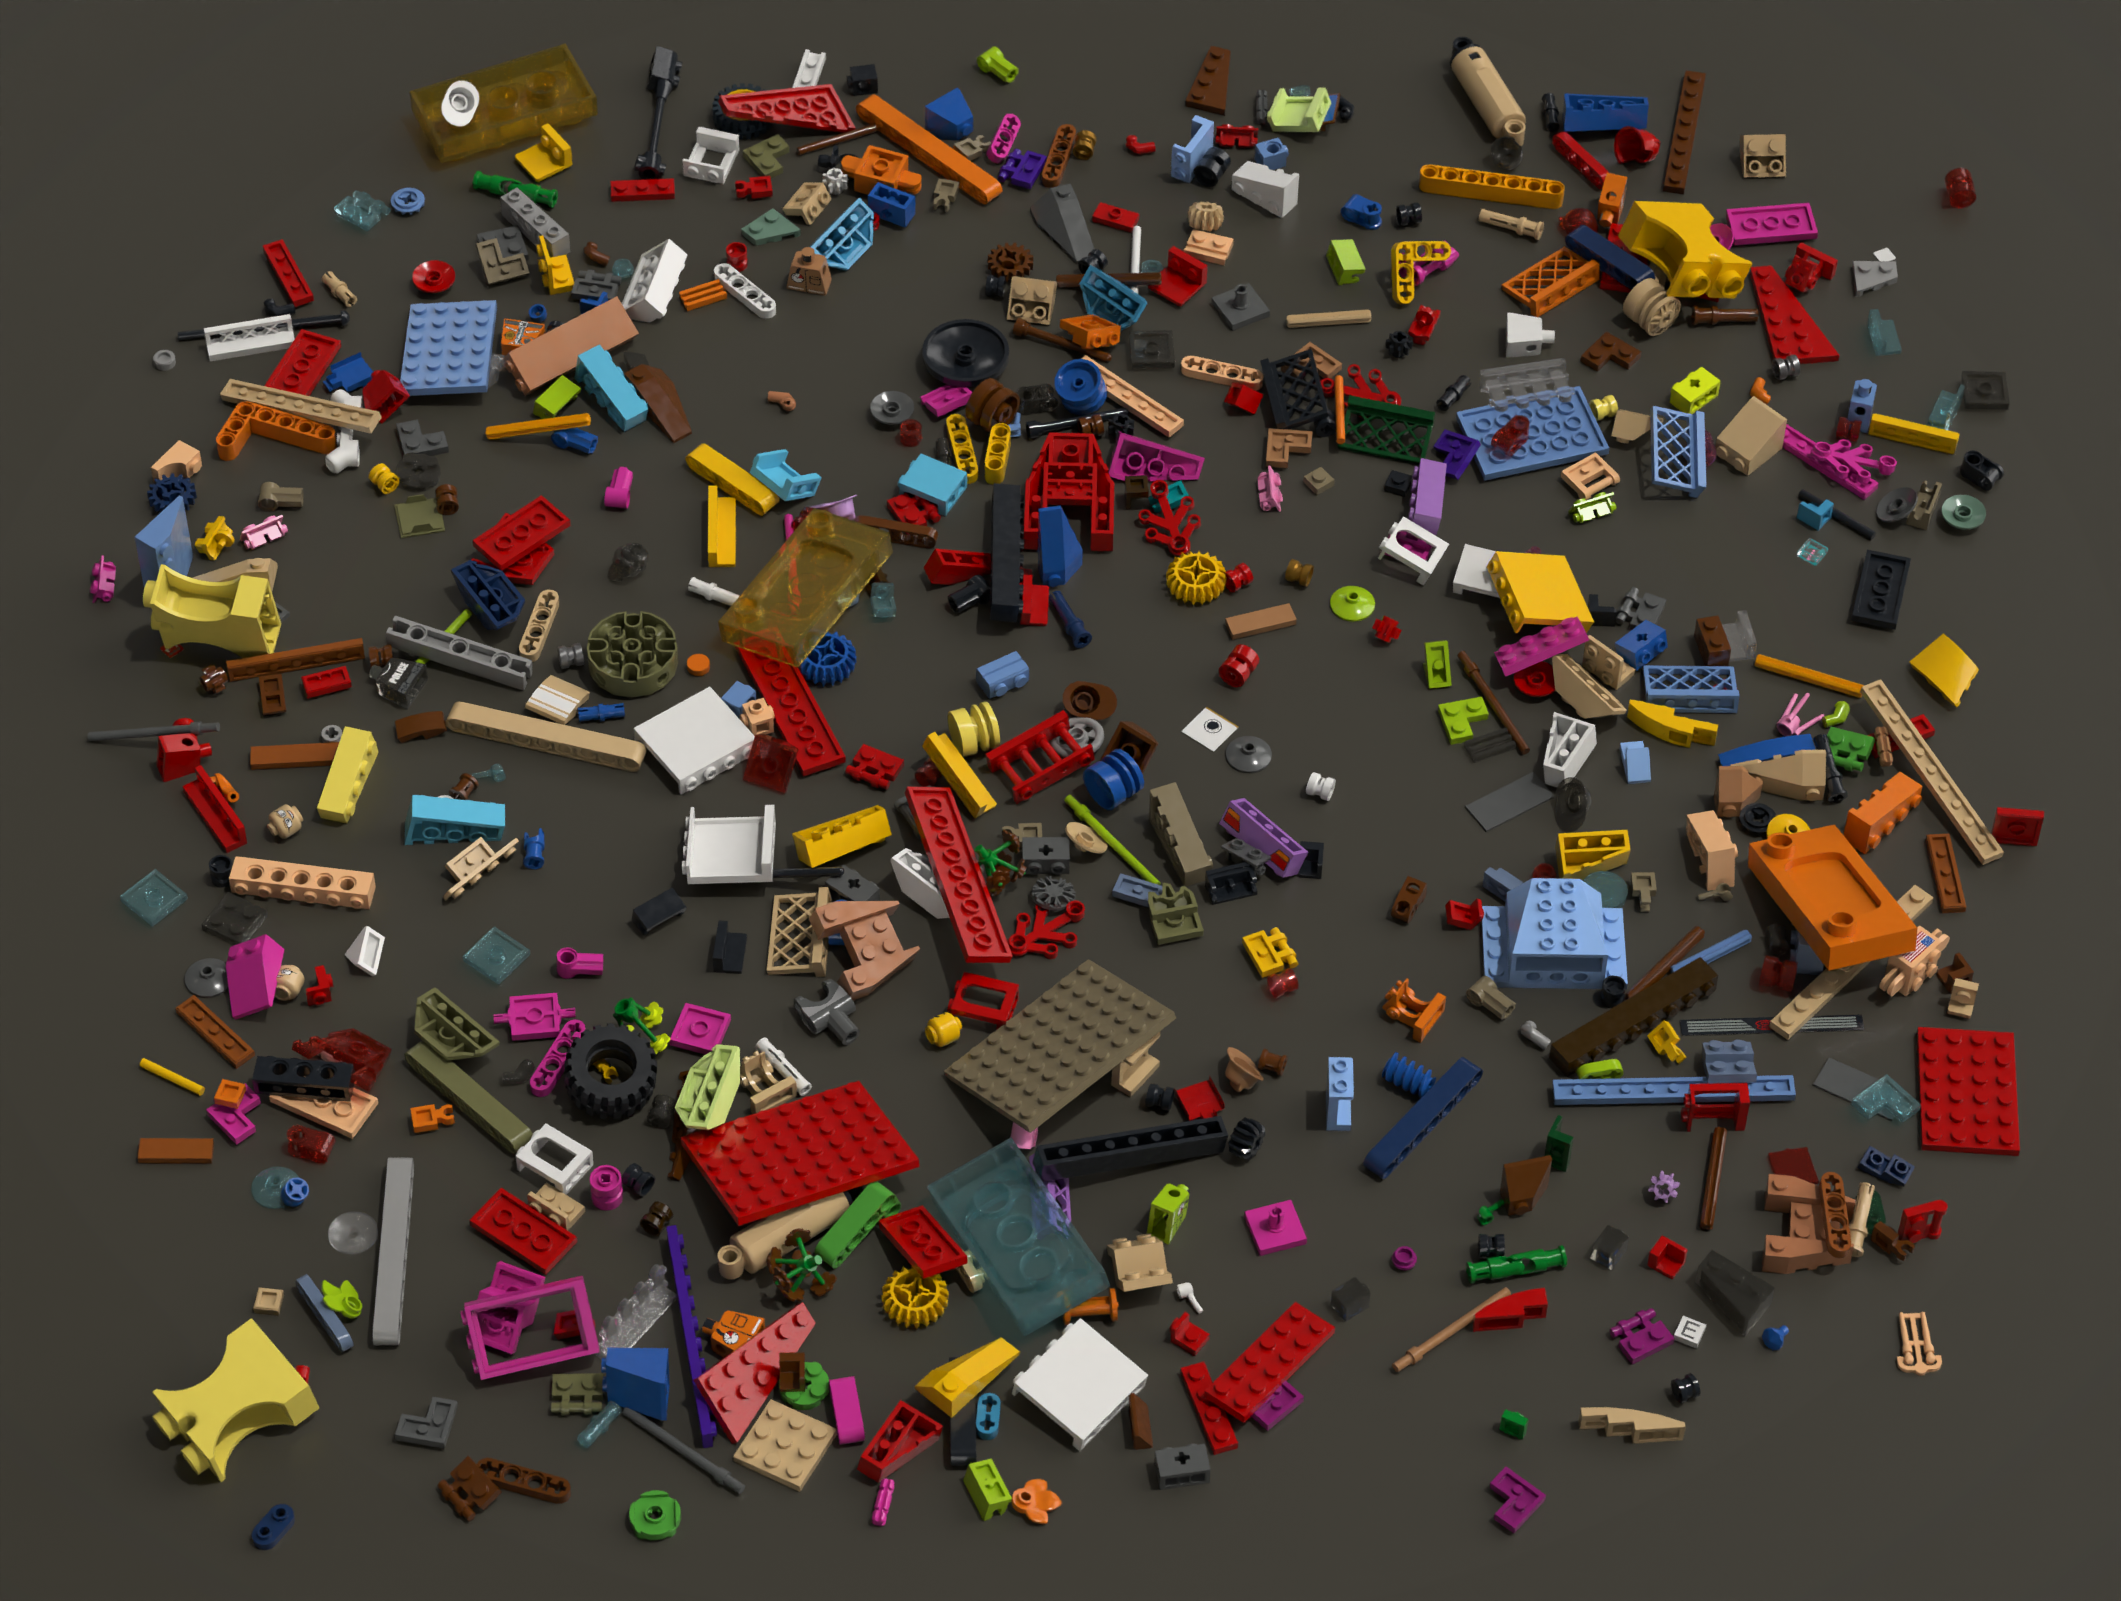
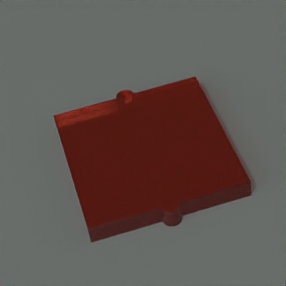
M1807 1147L1786 1148L1784 1151L1768 1153L1774 1174L1794 1176L1812 1184H1819Z

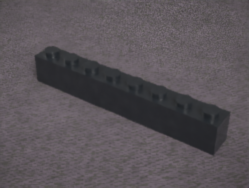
M994 483L991 506L990 620L1017 622L1018 613L1022 614L1023 600H1019V598L1023 597V585L1019 583H1023L1024 570L1020 569L1023 568L1024 554H1020L1023 553L1024 539H1020L1023 538L1024 524H1020L1024 520V510L1020 509L1024 506V495H1020V485Z
M1217 1116L1036 1146L1032 1163L1039 1182L1222 1153L1224 1152L1229 1135L1222 1117Z

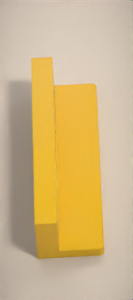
M1880 414L1872 415L1868 433L1869 435L1953 455L1960 435L1957 432Z
M708 486L709 567H735L736 498L718 497L717 486Z
M936 732L929 734L922 747L972 816L977 818L995 808L997 803L945 733L938 736Z

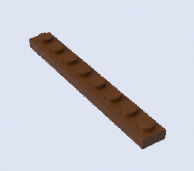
M1685 71L1664 182V192L1684 194L1706 73Z

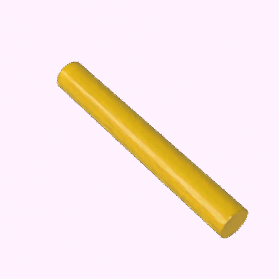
M145 1058L140 1061V1067L201 1096L205 1091V1087Z

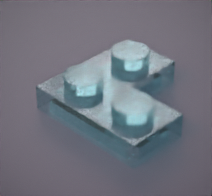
M1887 1074L1854 1097L1851 1103L1868 1120L1886 1107L1902 1123L1920 1111L1921 1107L1920 1103Z

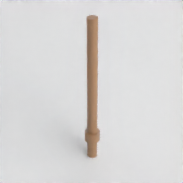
M1507 1287L1503 1288L1418 1347L1413 1346L1406 1351L1405 1356L1392 1364L1393 1369L1399 1372L1409 1364H1415L1423 1359L1424 1354L1473 1322L1475 1313L1496 1300L1511 1295L1510 1290Z

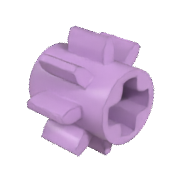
M1661 1171L1658 1178L1652 1176L1651 1182L1655 1185L1650 1186L1648 1190L1650 1192L1654 1191V1200L1661 1198L1667 1203L1670 1195L1675 1198L1677 1197L1678 1193L1673 1188H1678L1680 1182H1674V1173L1664 1175V1172ZM1665 1183L1669 1185L1664 1190L1660 1189V1186Z

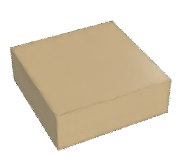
M258 1288L253 1308L254 1313L279 1316L284 1297L283 1290Z

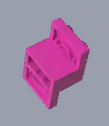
M500 1261L496 1264L491 1286L479 1291L478 1299L543 1285L545 1277ZM540 1298L478 1312L477 1316L484 1344L510 1354L515 1353L522 1329L533 1324Z

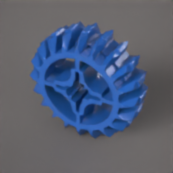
M828 630L825 634H821L818 631L817 635L810 633L809 639L803 638L802 644H798L795 660L802 676H805L807 681L813 680L815 685L818 682H822L823 686L826 683L834 685L835 681L842 683L843 677L849 678L850 673L854 672L857 662L856 650L852 646L851 640H847L845 635L839 637L837 631L834 634H830Z

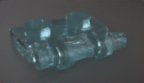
M358 190L354 191L353 198L347 196L334 207L335 214L367 232L381 220L380 213L388 215L391 210L381 200H374L370 194Z

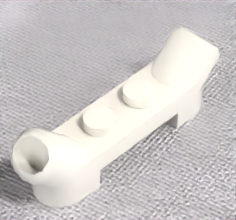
M343 389L337 390L331 395L330 401L363 408V396H351ZM339 427V430H341V433H337V446L339 447L326 455V466L333 473L338 474L347 466L359 467L358 440H352L353 429Z

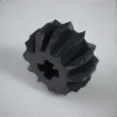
M1245 1117L1240 1120L1230 1135L1231 1139L1228 1142L1229 1151L1241 1159H1252V1157L1256 1156L1263 1143L1265 1126L1251 1118Z

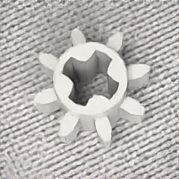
M833 168L827 174H823L822 183H824L829 194H840L843 189H847L848 175L843 174L841 169Z

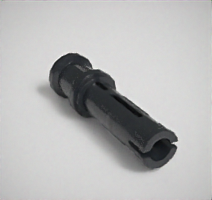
M1819 734L1813 738L1817 750H1826L1827 799L1831 803L1840 802L1848 797V793L1844 790L1842 784L1843 776L1837 771L1828 735L1823 734L1822 737V734Z

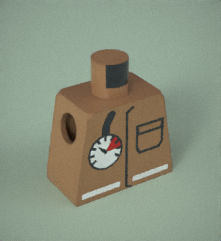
M805 247L802 251H797L790 267L787 289L826 296L832 281L826 257L814 254V249L811 247Z

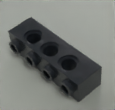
M257 1056L252 1082L255 1094L351 1102L356 1077L354 1065L346 1062L337 1063L322 1060L313 1061L298 1058Z

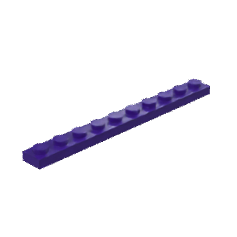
M676 1225L666 1226L703 1448L713 1447V1437L717 1436L715 1421L710 1422L709 1416L713 1415V1412L693 1381L706 1371L704 1358H699L698 1352H702L701 1338L695 1337V1331H699L697 1316L692 1317L691 1311L695 1310L693 1295L688 1296L687 1291L692 1290L690 1275H685L684 1270L688 1269L686 1254L681 1255L680 1250L684 1249V1240L682 1234L678 1235Z

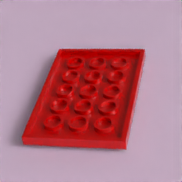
M1918 1027L1917 1054L1921 1150L2019 1156L2020 1141L2014 1033Z

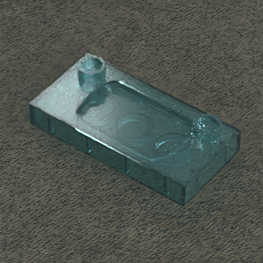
M1012 1138L1007 1139L927 1186L934 1205L964 1249L969 1252L973 1262L981 1270L985 1280L1024 1337L1110 1287L1105 1270Z

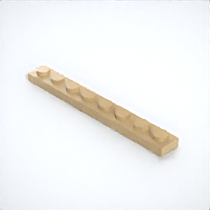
M230 379L220 393L223 401L237 404L248 401L313 421L366 433H372L381 419L378 411Z

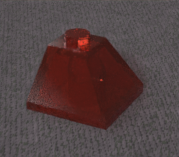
M766 734L755 735L743 780L786 793L799 749L784 740Z

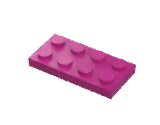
M1810 203L1726 209L1728 226L1734 234V245L1817 239L1818 236Z
M1578 616L1570 617L1554 627L1549 626L1542 629L1540 633L1533 636H1525L1517 643L1504 645L1494 654L1506 677L1589 641V638Z

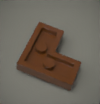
M1605 332L1581 355L1580 362L1597 372L1610 360L1629 369L1641 358V351Z

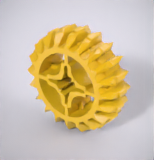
M1189 551L1188 555L1181 553L1180 558L1174 557L1173 562L1169 564L1166 572V584L1170 588L1171 594L1175 595L1177 600L1183 598L1184 604L1191 601L1193 605L1195 602H1200L1203 605L1204 601L1211 603L1213 598L1218 599L1220 593H1223L1227 579L1226 574H1224L1226 570L1222 565V561H1217L1216 556L1210 557L1208 552L1201 554L1198 551L1197 554H1193Z
M903 1266L901 1273L894 1270L893 1277H888L886 1284L882 1288L883 1295H881V1300L883 1302V1309L885 1312H888L890 1320L896 1318L897 1325L905 1322L906 1328L910 1324H914L918 1329L919 1324L922 1323L927 1327L929 1320L936 1323L938 1316H943L944 1309L948 1306L949 1292L940 1274L923 1279L913 1267L907 1270Z

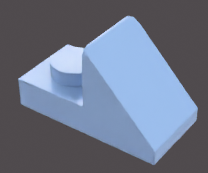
M1643 741L1620 743L1619 749L1627 783L1651 782L1649 748L1644 747Z

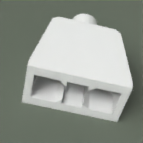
M1507 313L1506 357L1539 355L1542 343H1554L1555 330H1542L1541 318Z

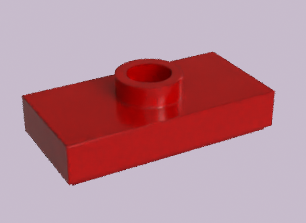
M1102 202L1099 203L1092 216L1093 222L1132 233L1133 227L1136 226L1139 220V213Z
M346 666L301 677L307 699L352 687Z

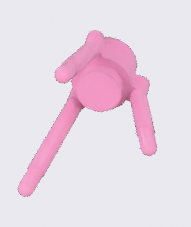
M1795 693L1781 719L1776 723L1778 731L1783 736L1799 735L1805 729L1819 722L1824 714H1821L1799 727L1800 719L1796 714L1810 696L1809 693L1803 696L1790 713L1798 697V694Z

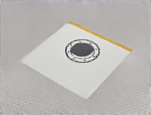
M1206 707L1182 732L1210 750L1215 751L1239 726Z

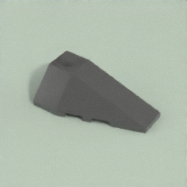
M1071 184L1050 188L1030 207L1036 225L1040 229H1044L1049 234V238L1053 241L1056 240L1062 246V250L1076 264L1083 257H1088L1094 246Z

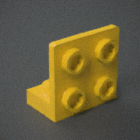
M549 123L541 126V143L515 155V160L536 182H540L572 166L571 147Z
M539 236L540 244L536 245L538 257H541V259L537 261L539 271L544 272L542 274L544 287H548L550 295L572 291L574 280L567 256L549 257L544 236Z

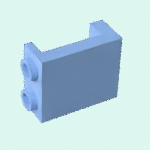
M1197 115L1194 116L1191 124V141L1186 147L1174 144L1172 147V177L1190 183L1195 177L1193 173L1194 168L1207 150L1213 147V121Z
M1329 1057L1326 1081V1130L1351 1131V1100L1354 1098L1353 1058Z

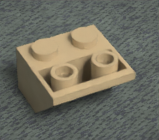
M1786 134L1740 135V160L1743 177L1786 176Z
M1012 276L1007 319L1017 320L1021 318L1027 320V322L1050 325L1055 304L1057 281Z

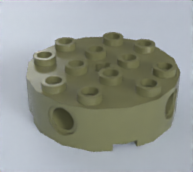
M627 611L618 612L601 620L590 631L586 647L590 676L600 688L610 692L612 695L631 698L652 695L654 692L665 687L675 676L678 666L676 636L674 630L664 619L649 612L640 611V614H627Z

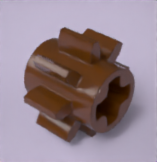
M210 665L202 669L204 675L200 676L199 680L206 692L212 690L213 694H217L226 689L224 683L228 682V678L222 667L216 668L215 665Z

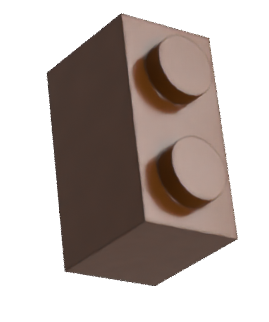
M1719 616L1698 618L1696 620L1694 638L1704 665L1729 666L1731 647Z

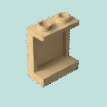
M1160 1032L1112 1069L1111 1085L1131 1097L1160 1066V1061L1148 1054V1049L1158 1040Z

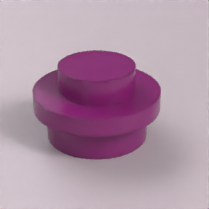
M1402 1246L1394 1251L1392 1263L1396 1268L1409 1270L1416 1265L1417 1256L1410 1247Z

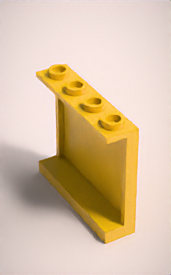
M1496 551L1488 562L1487 570L1515 633L1520 631L1523 624L1558 625L1566 618L1577 616L1586 633L1591 628L1594 620L1565 556Z

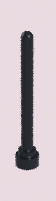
M1120 408L1046 423L1033 420L1026 422V432L1028 438L1032 439L1039 437V435L1046 431L1077 426L1078 418L1085 417L1088 419L1092 415L1100 414L1102 421L1113 419L1116 414L1128 415L1129 412L1126 408Z
M842 867L773 869V878L842 876L844 874Z

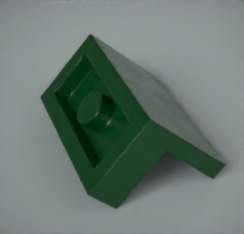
M1557 1115L1547 1135L1544 1156L1551 1155V1167L1566 1172L1570 1165L1574 1137L1561 1132L1563 1116Z

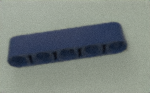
M1580 225L1565 237V243L1571 251L1588 262L1593 259L1599 262L1600 270L1631 290L1645 279L1652 278L1655 280V274L1650 267L1585 225Z

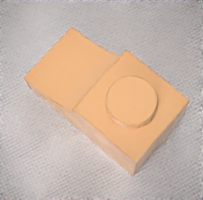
M179 440L151 466L153 482L155 483V479L162 480V475L168 478L171 473H174L175 477L182 474L183 478H190L202 467L200 451Z

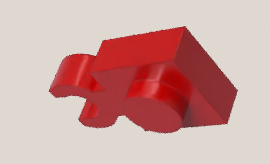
M770 176L751 177L749 182L742 180L735 182L737 198H743L748 194H751L752 199L773 197Z

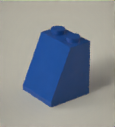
M607 1348V1357L602 1358L601 1371L606 1373V1376H603L602 1390L607 1392L608 1402L624 1408L627 1407L659 1420H667L670 1388L668 1348Z

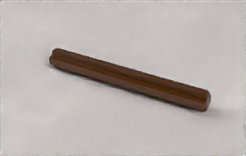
M1160 272L1107 273V275L1125 286L1161 285L1162 283ZM1085 274L1057 275V287H1080L1079 283Z
M1699 926L1691 929L1625 994V1000L1658 982L1671 970V966L1677 964L1704 937L1705 931Z
M1719 1126L1714 1129L1700 1220V1228L1708 1231L1713 1229L1727 1129Z

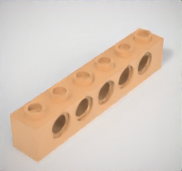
M235 856L229 876L231 893L255 895L263 898H279L287 901L296 900L331 906H345L354 909H370L376 888L374 873Z

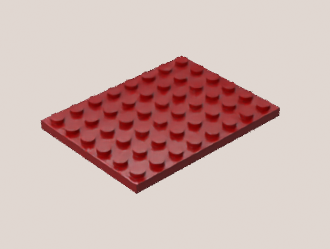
M860 1081L850 1082L846 1085L828 1089L824 1092L763 1110L743 1118H737L709 1130L693 1132L681 1137V1145L738 1226L920 1167L919 1158Z

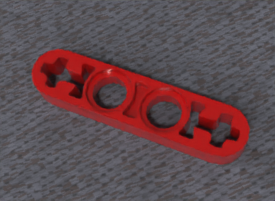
M1562 131L1554 135L1552 142L1556 150L1597 188L1602 189L1606 174L1609 173L1608 170L1567 132Z

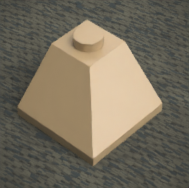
M1620 409L1616 413L1612 436L1616 437L1617 442L1629 444V440H1636L1651 430L1649 415ZM1657 417L1663 423V418Z

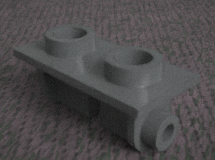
M1238 838L1221 846L1222 849L1226 850L1225 856H1227L1229 861L1236 864L1246 861L1252 865L1255 875H1263L1266 870L1264 863L1271 859V856Z

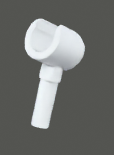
M1190 1283L1178 1284L1177 1295L1179 1299L1188 1297L1189 1302L1197 1313L1201 1314L1203 1309L1193 1295L1192 1285Z

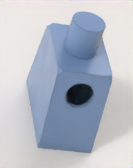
M1868 379L1855 381L1846 423V429L1863 433L1868 431L1877 385ZM1857 408H1864V414H1857Z

